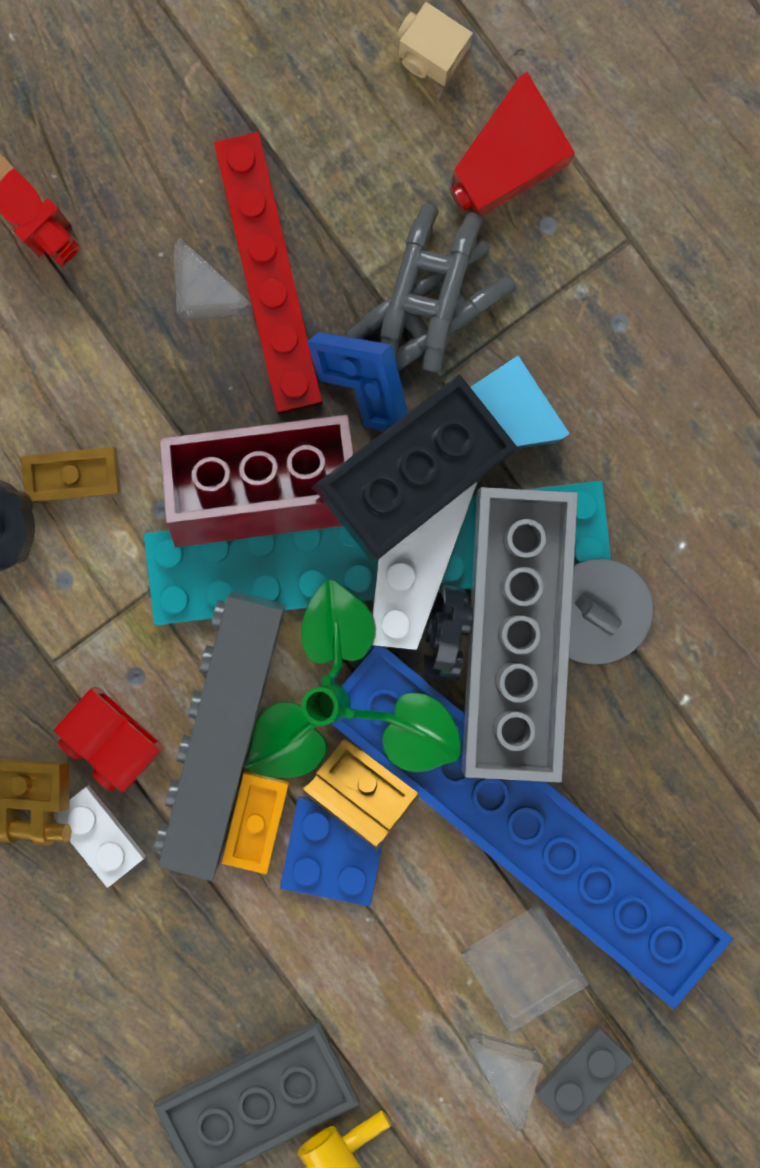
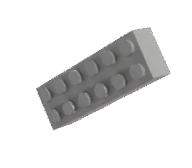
M485 487L477 490L470 605L473 608V620L468 642L461 769L465 777L562 782L578 493Z

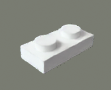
M90 785L86 786L69 800L68 810L53 813V818L57 823L69 824L71 826L72 833L69 841L107 888L146 857Z

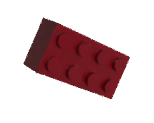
M348 415L160 438L166 523L175 548L343 526L314 490L313 486L353 455Z

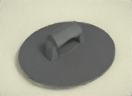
M590 559L574 565L569 658L586 664L611 663L629 655L645 639L652 624L653 600L647 584L631 567L611 559Z

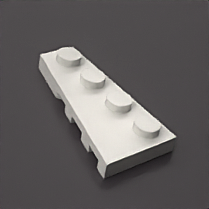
M477 482L378 560L373 609L376 637L373 645L417 650Z

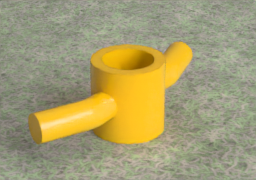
M381 1110L353 1128L343 1137H341L335 1126L324 1128L310 1137L299 1148L297 1154L305 1168H361L352 1153L392 1125L386 1113Z

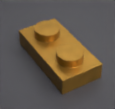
M115 447L21 456L24 492L30 496L32 503L121 494L117 449Z

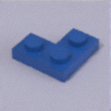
M318 332L307 341L318 381L354 388L365 428L385 431L408 414L392 345Z

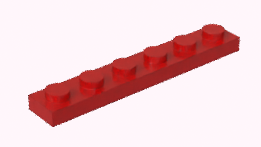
M259 132L216 141L214 146L277 413L282 414L323 404Z

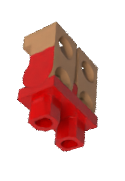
M0 154L1 214L15 228L13 232L39 258L47 252L61 267H64L82 249L67 232L72 225L49 198L44 200L36 189Z

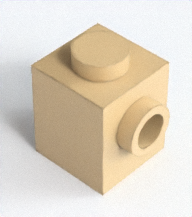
M425 2L417 15L413 12L407 15L398 30L397 37L401 39L399 57L403 59V65L414 75L420 78H425L428 75L445 87L470 49L473 33Z

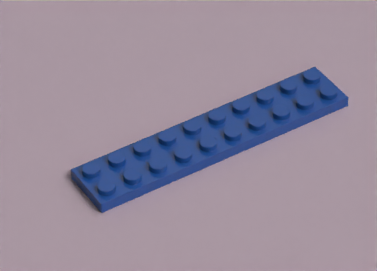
M375 645L341 685L350 697V707L354 709L388 712L394 715L397 701L401 696L408 693L427 694L440 701L450 712L458 727L461 738V756L455 762L444 764L429 771H406L397 767L389 760L382 743L383 733L387 726L391 724L387 721L361 718L348 719L345 717L331 724L384 768L415 790L422 800L674 1010L733 940L726 931L549 783L543 781L465 777L461 770L465 713L385 646Z

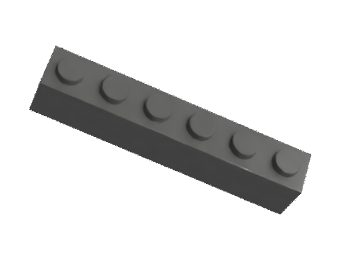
M232 591L227 596L226 602L217 601L211 627L219 629L214 647L206 646L199 670L200 673L207 674L203 692L195 690L188 712V717L195 719L192 735H183L177 755V762L184 764L180 780L172 779L165 806L173 808L169 824L161 823L154 845V850L161 852L159 868L209 881L214 879L286 608L284 604Z

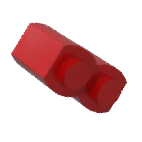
M98 687L90 688L54 729L60 737V740L57 742L59 747L75 760H79L81 757L86 759L95 768L92 776L109 791H113L115 788L121 792L128 790L165 749L147 729L134 720L119 704Z

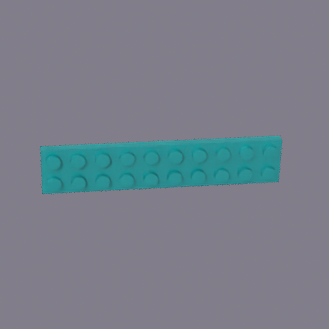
M602 481L524 489L578 493L574 565L590 559H611ZM472 495L441 584L461 587L462 590L471 589L477 495ZM344 526L176 548L169 531L143 533L154 625L212 619L217 601L226 602L227 596L232 591L286 605L285 610L307 608L313 595L327 580H335L362 601L375 599L378 560L372 563Z

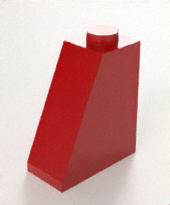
M528 72L519 76L454 169L452 177L453 186L449 189L456 205L462 212L469 210V212H475L482 217L567 167L575 154Z

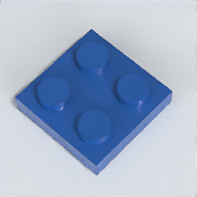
M298 796L280 889L370 906L383 841L376 850L312 799Z

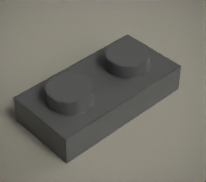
M597 1024L534 1090L536 1095L570 1127L630 1065L633 1059Z

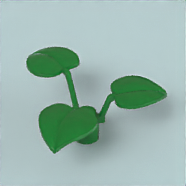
M327 580L316 591L308 604L301 626V642L305 653L311 661L322 664L334 660L333 667L328 675L322 677V686L312 688L304 695L302 705L294 702H279L271 705L261 714L254 728L251 749L245 768L251 772L272 778H292L312 772L324 760L328 747L325 737L315 728L338 722L345 717L348 719L381 720L391 723L383 733L382 743L384 751L394 765L411 772L429 771L444 764L457 761L461 756V738L456 722L447 708L440 701L427 694L408 693L401 696L396 703L394 715L388 712L361 710L350 707L351 702L347 691L341 686L336 685L334 680L343 667V659L356 661L363 658L370 651L376 637V624L372 612L362 600L337 581Z

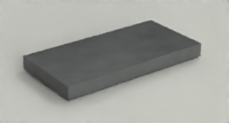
M318 1018L156 1100L153 1107L184 1168H236L360 1105V1099Z

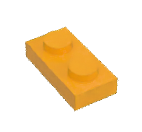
M247 771L243 773L221 864L267 875L289 786L288 781Z

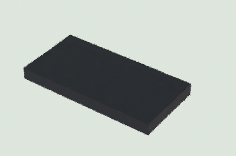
M459 374L319 480L313 488L371 562L375 563L519 448Z

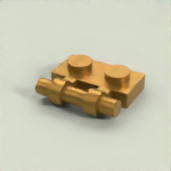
M0 758V842L15 843L18 839L32 840L35 845L51 846L54 842L67 843L71 838V826L69 824L57 823L53 818V812H62L69 809V762ZM17 809L31 810V821L20 820L17 816Z

